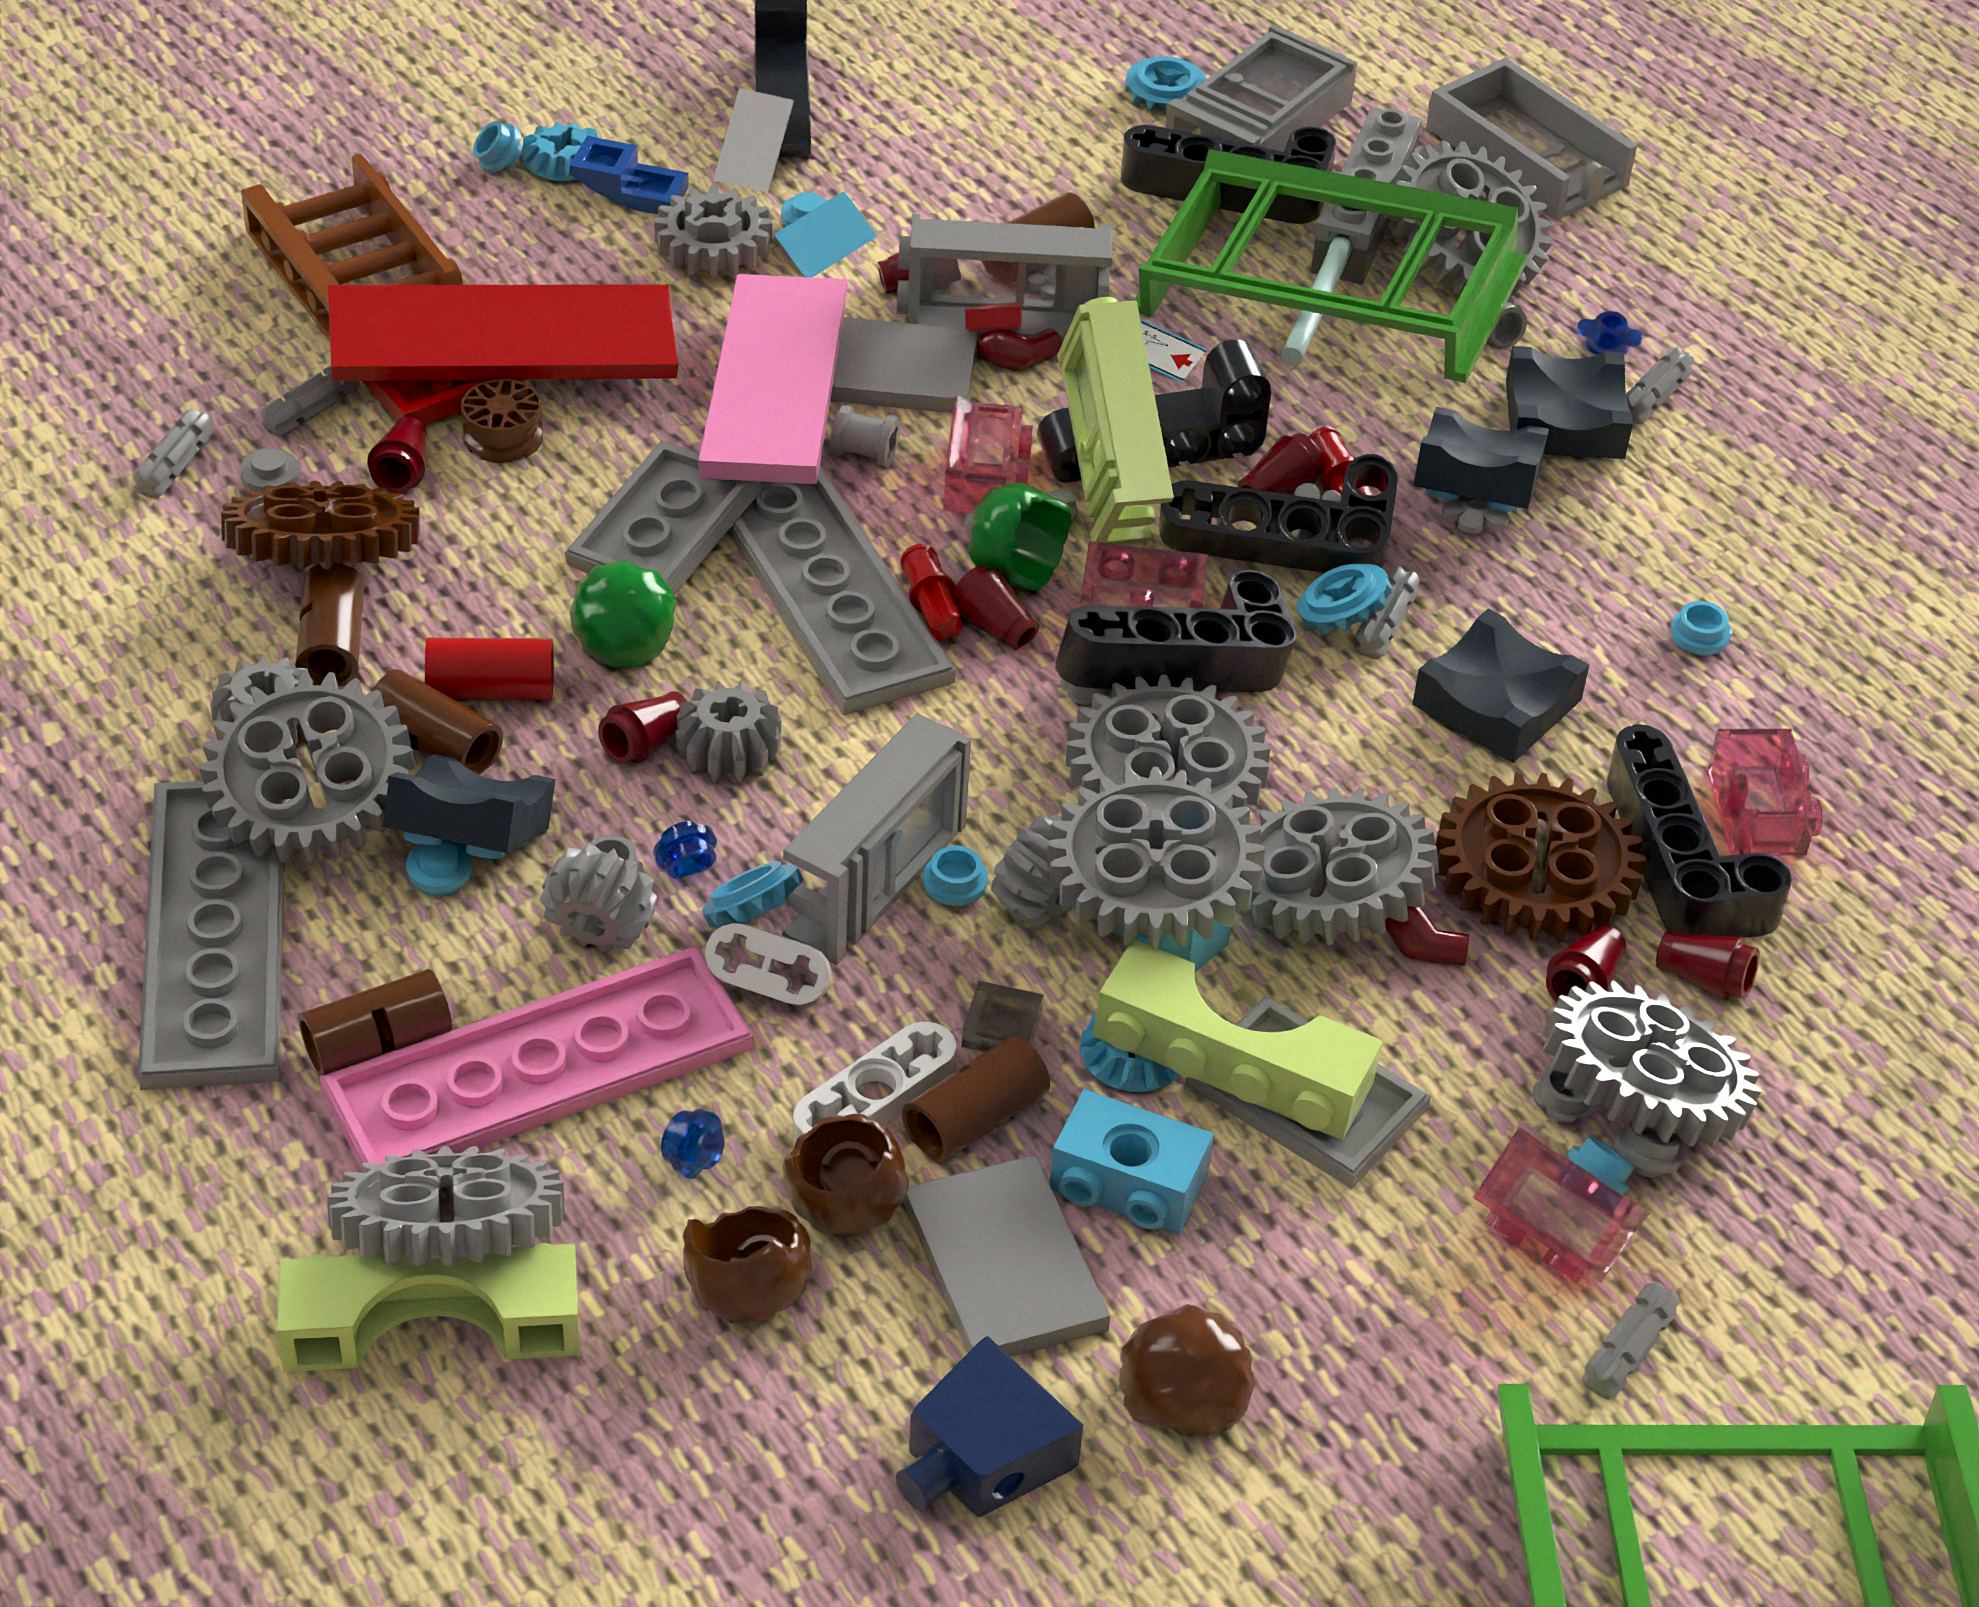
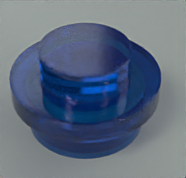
M691 821L680 822L670 826L662 833L661 839L653 848V856L657 865L666 869L668 875L674 879L703 872L709 869L716 861L717 856L714 849L717 845V838L713 829L707 825L696 824Z
M696 1109L692 1112L688 1110L681 1111L669 1121L662 1136L661 1153L664 1160L671 1164L677 1174L694 1179L703 1169H711L717 1164L722 1156L725 1145L720 1118L708 1110Z

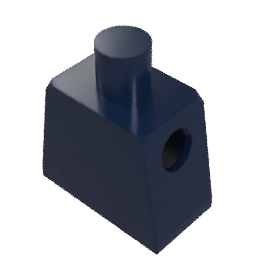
M986 1336L915 1406L910 1417L909 1451L916 1459L896 1473V1482L904 1498L918 1510H924L950 1491L976 1517H982L1076 1468L1080 1460L1083 1424L992 1339Z

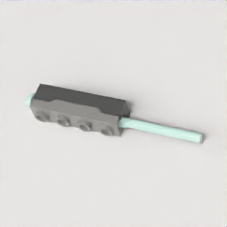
M1371 107L1340 174L1390 183L1402 165L1414 152L1415 147H1418L1422 118L1406 115L1396 109ZM1326 203L1317 222L1311 273L1318 275L1312 289L1333 293L1339 279L1363 285L1391 219L1382 213ZM1301 310L1281 353L1282 359L1286 364L1296 366L1302 362L1323 314Z

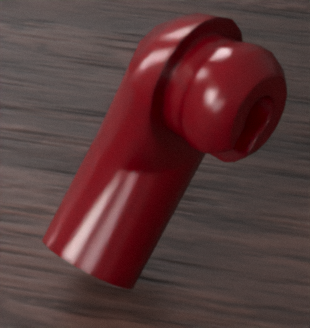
M1047 328L1029 338L1010 330H993L982 333L977 340L976 347L979 356L985 361H990L1002 368L1021 372L1058 354L1062 340L1053 328Z
M1407 906L1408 920L1405 922L1390 917L1385 919L1386 932L1405 957L1465 966L1469 934L1437 930L1422 907Z

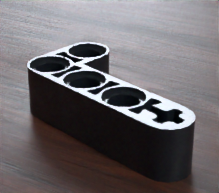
M755 0L756 92L794 100L778 157L810 158L811 115L807 54V0Z
M1139 125L1128 129L1124 134L1120 180L1130 190L1184 202L1204 170L1209 149L1332 172L1336 139L1332 133L1325 129L1309 126L1302 127L1292 132L1283 152L1153 125ZM1220 182L1221 204L1218 209L1244 214L1257 189ZM1278 194L1264 218L1291 224L1310 223L1318 218L1324 202Z
M1228 340L1215 346L1206 357L1201 388L1155 395L1168 468L1181 466L1179 462L1183 461L1195 464L1235 458L1233 454L1243 453L1244 456H1249L1257 452L1263 445L1267 430L1271 384L1248 343L1242 340ZM1069 407L1055 410L1046 415L1039 423L1036 431L1038 441L1053 475L1058 481L1062 483L1082 481Z
M1364 454L1355 458L1348 465L1345 472L1341 502L1192 480L1178 481L1171 484L1174 496L1172 502L1160 503V538L1169 548L1180 552L1326 573L1334 568L1348 564H1373L1382 568L1386 559L1398 484L1397 471L1393 463L1377 454ZM1363 486H1370L1378 489L1381 493L1368 496L1362 494L1357 489ZM1182 515L1191 516L1190 519H1181ZM1212 518H1218V525L1211 524ZM1238 521H1248L1257 527L1250 531H1242L1236 529L1232 524ZM1304 529L1312 532L1315 537L1299 539L1290 532ZM1364 538L1374 545L1368 548H1359L1352 545L1349 540Z
M1241 570L1230 578L1220 609L1086 605L1074 609L1069 615L1055 660V669L1066 682L1083 688L1112 689V684L1117 682L1126 689H1135V679L1139 676L1150 687L1158 686L1160 676L1166 675L1170 680L1171 687H1180L1187 677L1192 678L1194 691H1203L1206 687L1213 684L1216 686V691L1264 692L1273 689L1280 683L1297 638V631L1282 589L1277 581L1260 571Z
M1635 724L1621 730L1615 741L1606 780L1607 788L1613 802L1618 804L1617 812L1619 817L1631 818L1633 821L1630 835L1639 836L1643 839L1640 855L1645 856L1646 861L1642 874L1665 928L1668 931L1679 934L1742 938L1764 936L1775 931L1780 924L1793 881L1792 872L1787 864L1779 858L1765 853L1720 856L1668 736L1658 728L1649 725Z

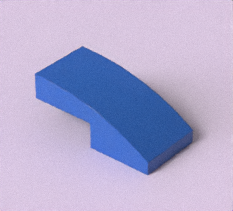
M586 136L569 165L571 176L600 195L636 211L658 215L660 205L670 206L671 196L677 195L683 198L689 188V173L638 163L637 145Z

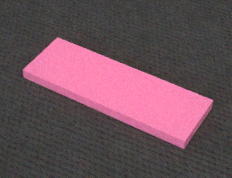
M737 274L698 459L699 478L817 484L847 302V279Z
M694 946L320 1076L319 1079L321 1091L360 1167L365 1162L382 1165L385 1163V1156L387 1155L400 1158L412 1157V1150L416 1149L431 1155L437 1154L439 1149L448 1146L453 1153H463L471 1146L481 1148L754 1049V1036L718 978L708 968L702 952L698 946Z

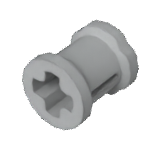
M842 405L836 414L831 431V454L842 457L847 452L876 459L877 465L888 468L899 442L900 418L889 415L885 420L854 413L853 407Z

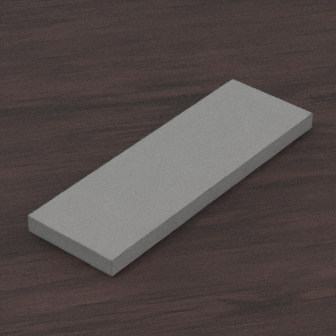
M821 466L819 467L817 484L761 482L762 490L730 527L728 533L842 715L844 716L955 683V668Z
M203 781L154 783L138 1066L140 1090L280 1082L285 863L280 862L276 847L273 844L261 856L254 855L250 839L236 845L232 840L229 828H219L212 808H208L202 790L204 786ZM282 800L276 804L286 803V800Z

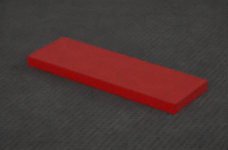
M669 284L328 285L332 381L677 379L679 364Z

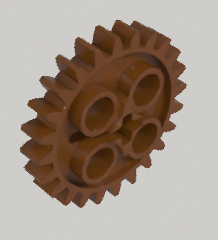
M312 481L309 486H300L293 482H288L287 486L275 487L267 485L265 486V492L248 490L246 491V497L233 496L231 503L223 504V511L221 512L222 541H225L226 548L236 549V555L238 556L252 554V561L258 562L270 559L274 562V566L297 564L298 568L304 569L310 564H320L324 569H330L333 563H342L351 568L356 567V563L361 562L377 564L379 563V556L395 559L398 558V551L410 552L411 544L419 543V508L415 507L414 500H403V494L401 493L387 494V488L372 490L366 487V484L344 485L342 481H337L330 486H322L320 482Z
M1515 772L1513 785L1509 786L1498 777L1491 776L1488 791L1471 784L1468 789L1467 799L1455 796L1452 799L1450 813L1443 812L1435 843L1439 873H1436V875L1447 877L1444 888L1446 894L1462 893L1460 910L1468 911L1477 907L1483 910L1480 924L1483 926L1492 923L1498 918L1505 921L1504 934L1507 936H1511L1521 926L1528 928V934L1532 942L1538 941L1542 930H1551L1555 939L1559 943H1564L1566 932L1569 928H1573L1580 936L1584 937L1591 932L1593 922L1598 926L1611 927L1614 914L1624 917L1627 915L1631 900L1637 899L1643 877L1642 873L1646 857L1640 855L1643 839L1639 836L1630 835L1633 825L1631 818L1614 819L1617 803L1609 802L1598 806L1594 803L1597 792L1594 788L1586 790L1581 795L1574 793L1573 779L1567 778L1558 788L1550 785L1547 773L1540 774L1537 784H1528L1521 772ZM1538 819L1546 823V838L1542 853L1544 874L1541 883V894L1534 892L1532 889L1537 853L1535 835Z

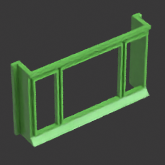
M1209 149L1202 174L1147 263L1141 264L1138 268L1140 291L1134 301L1137 300L1139 314L1152 317L1171 285L1175 284L1445 339L1444 379L1466 383L1527 264V254L1517 253L1518 207ZM1220 182L1257 189L1256 194L1213 266L1207 268L1185 263L1221 204ZM1278 194L1423 221L1380 302L1232 273ZM1443 225L1492 234L1450 316L1400 306Z
M1498 1384L1497 1399L1532 1607H1567L1540 1455L1598 1456L1625 1607H1651L1622 1455H1830L1865 1607H1893L1855 1455L1924 1456L1962 1607H1979V1426L1967 1385H1937L1923 1425H1535L1528 1384Z

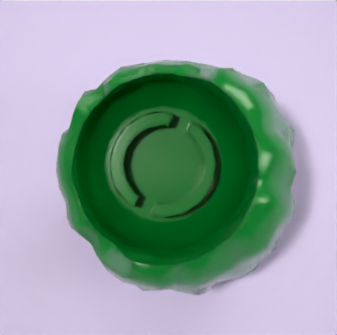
M1008 483L1001 487L990 489L982 497L980 504L974 508L971 537L967 548L969 556L975 566L983 565L989 571L998 570L1011 588L1030 591L1042 590L1049 582L1054 569L1058 566L1062 557L1064 544L1068 538L1069 527L1072 523L1071 509L1065 502L1024 483Z
M627 561L606 563L592 568L587 577L577 584L574 600L569 610L571 627L574 634L580 639L583 651L591 655L599 663L616 669H623L625 667L639 668L643 667L647 661L659 656L665 648L673 628L674 611L677 604L671 588L658 571L639 568L634 563Z

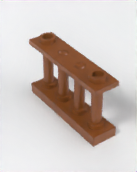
M362 154L352 156L354 185L286 206L282 202L276 203L262 184L241 190L247 234L329 341L328 285H342L405 264H409L417 275L385 285H463L462 275L455 260L452 258L447 259L391 191L386 176L381 171L376 172ZM362 206L369 214L367 217L309 235L305 231L298 232L294 227ZM384 234L393 244L330 264L327 260L321 261L317 256Z

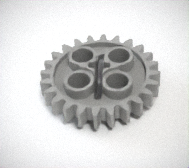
M1445 140L1435 150L1427 144L1419 154L1413 152L1390 183L1472 199H1478L1483 191L1486 194L1485 201L1518 207L1517 253L1527 254V264L1512 293H1516L1523 284H1530L1549 259L1546 252L1553 245V240L1546 236L1553 224L1546 219L1539 218L1547 208V205L1541 202H1532L1530 197L1537 188L1530 185L1524 187L1520 185L1518 181L1522 176V171L1520 169L1511 173L1505 171V158L1503 156L1499 157L1494 163L1489 161L1485 147H1481L1475 155H1472L1464 141H1461L1454 151ZM1386 214L1388 218L1399 222L1391 232L1392 235L1399 238H1407L1408 240L1407 245L1402 250V253L1405 255L1423 221ZM1443 225L1419 271L1431 267L1435 270L1434 283L1438 285L1445 278L1452 280L1453 292L1458 295L1468 282L1492 234L1466 230L1467 235L1456 249L1453 242L1460 228Z
M302 672L298 687L289 688L281 676L276 677L275 693L268 696L254 686L251 688L254 704L250 707L234 701L229 704L234 719L233 723L222 720L214 721L213 727L217 740L205 741L203 743L207 762L199 765L204 782L202 790L208 808H212L219 828H229L232 840L236 845L250 839L254 855L261 856L273 844L282 863L289 859L294 848L302 849L307 863H313L318 847L326 846L335 859L341 856L340 841L348 838L360 848L364 847L365 840L362 829L366 826L381 832L387 829L382 827L384 818L382 810L385 811L389 776L396 772L409 774V770L415 768L408 729L406 725H401L396 706L384 707L381 692L377 689L363 696L360 680L356 678L351 680L343 689H338L335 673L332 672L327 674L321 686L312 685L308 672ZM293 724H298L302 728L327 804L324 809L319 810L314 807L289 731V727ZM330 730H336V731H334V732H332V733L323 734V733H325V732H327V731H330ZM267 749H274L269 752L261 753ZM347 780H355L349 784H340ZM293 799L287 803L276 804L282 800Z
M1161 675L1158 686L1150 687L1139 676L1135 679L1134 690L1129 691L1116 682L1112 684L1111 698L1095 693L1092 697V708L1080 706L1077 723H1070L1066 766L1070 767L1069 782L1071 785H1081V787L1090 789L1097 794L1100 793V777L1104 775L1112 779L1117 785L1124 783L1126 769H1132L1139 780H1148L1152 768L1159 767L1163 780L1167 781L1173 780L1175 768H1177L1176 774L1180 770H1185L1187 785L1194 787L1201 780L1209 778L1211 779L1210 794L1212 796L1224 791H1232L1233 809L1244 807L1246 804L1257 805L1259 803L1260 790L1266 788L1271 746L1264 744L1265 727L1253 726L1255 715L1253 710L1236 712L1238 698L1235 695L1219 701L1215 699L1216 686L1213 684L1206 687L1200 693L1193 690L1192 678L1187 677L1180 687H1171L1168 677ZM1160 730H1161V732H1162V740L1159 741V739H1160Z
M1159 767L1152 768L1148 780H1139L1132 769H1126L1124 783L1117 785L1112 779L1104 775L1100 777L1099 794L1084 787L1079 788L1078 805L1064 802L1061 805V820L1052 821L1051 840L1047 841V867H1050V886L1052 888H1060L1059 904L1062 907L1076 905L1077 923L1082 924L1096 917L1098 918V936L1104 937L1115 928L1123 930L1124 945L1130 946L1138 934H1148L1152 949H1158L1162 936L1172 934L1175 941L1181 947H1184L1187 944L1188 931L1194 929L1207 940L1211 939L1213 936L1214 920L1231 928L1235 924L1236 909L1249 911L1251 908L1252 892L1260 891L1265 846L1260 845V825H1249L1250 809L1248 806L1232 809V791L1228 790L1212 796L1210 794L1211 779L1205 778L1194 787L1187 785L1185 770H1180L1172 781L1163 780Z
M1332 788L1327 799L1318 800L1314 793L1308 791L1305 793L1304 804L1296 805L1285 798L1281 800V813L1276 814L1268 810H1261L1259 812L1261 822L1260 845L1265 846L1261 887L1259 892H1252L1251 908L1249 911H1239L1242 916L1253 915L1254 925L1257 929L1273 924L1275 938L1280 939L1292 930H1296L1299 933L1300 944H1306L1315 933H1323L1326 944L1333 945L1337 934L1341 932H1347L1355 942L1360 941L1361 928L1367 926L1383 934L1386 932L1385 919L1387 917L1402 922L1407 921V906L1423 907L1425 905L1424 891H1434L1435 889L1434 874L1439 873L1434 831L1433 829H1426L1423 814L1410 816L1409 803L1407 802L1389 807V798L1386 793L1380 794L1372 801H1366L1364 789L1358 788L1350 798H1341L1338 788Z
M1612 981L1607 991L1594 982H1589L1585 991L1575 986L1571 987L1567 997L1563 995L1559 997L1542 1033V1036L1547 1038L1543 1051L1555 1056L1550 1065L1551 1069L1569 1074L1564 1084L1566 1088L1584 1089L1588 1093L1584 1104L1587 1106L1603 1104L1609 1108L1608 1120L1614 1122L1625 1117L1632 1121L1633 1130L1637 1134H1641L1646 1126L1653 1128L1662 1142L1668 1143L1672 1133H1677L1688 1146H1694L1699 1136L1710 1145H1716L1720 1136L1731 1140L1738 1129L1743 1130L1761 1093V1088L1755 1085L1759 1078V1073L1746 1068L1751 1057L1745 1053L1731 1051L1736 1042L1734 1037L1717 1036L1712 1032L1716 1025L1715 1021H1697L1692 1018L1693 1007L1687 1005L1678 1010L1670 1005V1000L1666 994L1662 993L1657 1001L1650 999L1641 986L1636 985L1632 994L1626 993L1618 983Z
M448 1146L441 1147L437 1154L431 1155L419 1149L412 1150V1157L400 1158L387 1155L385 1156V1163L382 1165L365 1162L361 1164V1172L343 1173V1182L332 1183L331 1194H327L329 1229H331L332 1239L342 1240V1248L344 1250L360 1248V1257L362 1258L385 1253V1263L388 1264L403 1258H413L414 1266H421L430 1259H440L445 1266H452L457 1257H468L470 1260L479 1263L483 1262L484 1254L495 1253L506 1257L511 1256L512 1245L532 1248L535 1247V1237L550 1238L553 1236L552 1227L562 1226V1215H565L564 1180H560L559 1171L548 1170V1162L546 1161L529 1163V1154L526 1153L508 1158L505 1156V1149L501 1148L490 1153H479L477 1146H471L463 1153H453ZM453 1187L454 1221L441 1223L439 1189Z

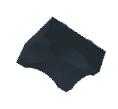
M1512 346L1506 376L1510 430L1520 429L1529 425L1549 429L1544 454L1612 459L1626 458L1633 420L1626 398L1624 353L1602 352L1586 358L1565 359L1540 353L1532 347Z
M1436 407L1426 437H1423L1413 486L1425 488L1429 495L1439 499L1455 500L1460 498V496L1484 500L1494 510L1514 511L1518 507L1528 509L1541 471L1549 429L1529 425L1515 430H1493L1471 423L1455 410Z
M1488 608L1474 621L1466 634L1449 651L1437 658H1431L1418 669L1412 705L1514 763L1582 700L1589 664L1573 655L1553 653L1533 644L1522 636L1504 616Z
M433 754L427 757L423 766L415 775L396 772L389 776L382 827L404 831L403 838L412 843L440 845L443 843V840L465 844V851L473 856L493 859L502 858L505 856V853L524 845L530 839L549 829L556 779L533 775L515 781L494 780L472 772L464 767L456 758Z

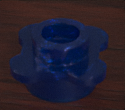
M1615 311L1603 312L1593 320L1582 319L1577 325L1578 334L1586 337L1585 345L1594 355L1602 352H1618L1625 355L1629 350V346H1639L1643 338L1639 330L1632 329L1628 325V320L1623 314Z

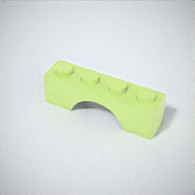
M1136 939L1126 948L1099 992L1093 1030L1094 1037L1110 1043L1117 1049L1137 1054L1168 1067L1182 1076L1204 1082L1235 1095L1244 1102L1259 1105L1295 1120L1306 1128L1319 1130L1340 1140L1345 1138L1373 1085L1384 1042L1381 1039L1322 1015H1319L1303 1026L1282 1032H1259L1236 1026L1218 1016L1203 1001L1195 982V963L1161 949H1152L1151 945Z
M535 1243V1247L532 1248L511 1247V1256L506 1257L495 1253L484 1254L483 1262L479 1263L470 1260L468 1257H457L452 1266H445L440 1259H430L421 1266H414L413 1258H403L388 1264L385 1263V1253L368 1258H362L360 1255L334 1257L313 1255L307 1258L280 1259L277 1334L283 1372L358 1368L368 1349L385 1332L403 1322L429 1316L458 1318L480 1327L495 1340L506 1359L580 1355L575 1244L551 1245Z

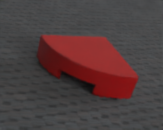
M1022 302L990 304L965 309V327L969 329V332L1019 329L1023 323Z

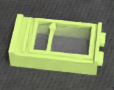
M1099 297L1086 302L1084 305H1079L1057 354L1059 362H1062L1061 369L1085 501H1091L1087 509L1088 517H1096V523L1090 533L1093 546L1150 540L1149 524L1155 522L1156 518L1154 508L1145 506V504L1172 502L1174 498L1137 300L1118 302L1117 299L1112 297Z

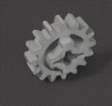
M711 186L707 194H701L695 188L689 189L688 198L684 199L673 195L670 197V206L660 205L658 208V218L654 219L655 243L658 244L659 256H670V266L673 268L687 264L688 274L695 275L700 269H707L711 278H716L721 269H727L732 275L739 274V265L741 264L750 268L757 267V256L767 257L769 255V244H772V219H769L768 207H757V197L753 195L740 199L738 197V189L735 188L726 194H719L717 186Z

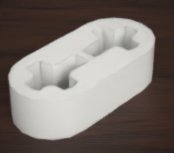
M732 923L721 926L712 933L706 944L705 958L708 968L714 976L726 983L789 1004L804 1005L815 1002L826 993L831 983V967L828 959L821 951L810 945L750 925ZM739 934L747 937L745 948L750 952L765 956L762 968L751 964H740L735 973L727 969L729 958L720 954L723 942L734 943ZM801 955H805L810 958L809 970L818 974L815 986L803 985L799 994L790 991L792 980L787 976L772 972L775 960L786 964H797Z

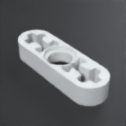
M933 1022L910 1024L800 1099L794 1108L793 1138L795 1143L802 1134L812 1129V1121L818 1120L820 1122L831 1116H846L859 1113L866 1115L870 1120L882 1124L889 1122L902 1112L905 1104L953 1074L956 1057V1041L953 1034L944 1026ZM917 1050L923 1054L913 1060V1051ZM935 1051L937 1052V1058L933 1059L927 1054ZM909 1068L907 1077L904 1071ZM877 1081L887 1084L894 1092L884 1099L873 1100L860 1095L857 1089L864 1083ZM842 1101L845 1103L846 1108H844L843 1110Z

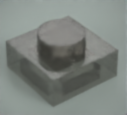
M978 981L962 1029L961 1047L986 1052L1012 1035L1021 1037L1032 1045L1042 1014L1044 994Z

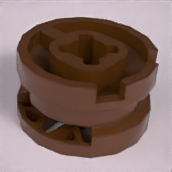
M493 379L475 385L462 398L461 415L465 422L463 424V442L470 453L474 451L481 455V460L494 463H510L512 458L522 455L527 458L539 449L543 442L542 421L539 419L542 415L541 397L534 388L524 382L511 379Z

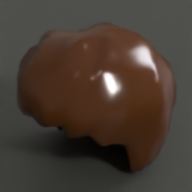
M859 1113L846 1116H831L821 1120L810 1131L802 1134L797 1139L794 1149L784 1158L783 1182L790 1194L795 1212L798 1216L807 1220L813 1229L822 1233L828 1232L834 1235L854 1237L864 1233L870 1227L886 1224L904 1199L909 1188L904 1157L897 1141L884 1124L870 1120L866 1115Z
M749 1206L742 1211L722 1213L714 1222L704 1224L698 1219L688 1220L682 1235L684 1241V1271L687 1280L691 1284L695 1299L706 1310L720 1315L728 1322L734 1324L748 1321H767L775 1318L779 1312L792 1306L796 1299L806 1290L812 1270L811 1240L806 1228L789 1211L774 1210L764 1206Z
M1189 1304L1142 1323L1132 1333L1120 1351L1122 1366L1119 1375V1389L1124 1394L1123 1404L1130 1416L1135 1421L1173 1429L1177 1434L1192 1437L1217 1434L1231 1429L1247 1412L1255 1384L1251 1368L1253 1357L1245 1345L1242 1333L1231 1326L1220 1313L1208 1312L1198 1306Z

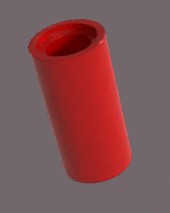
M427 637L425 645V684L453 700H553V638Z

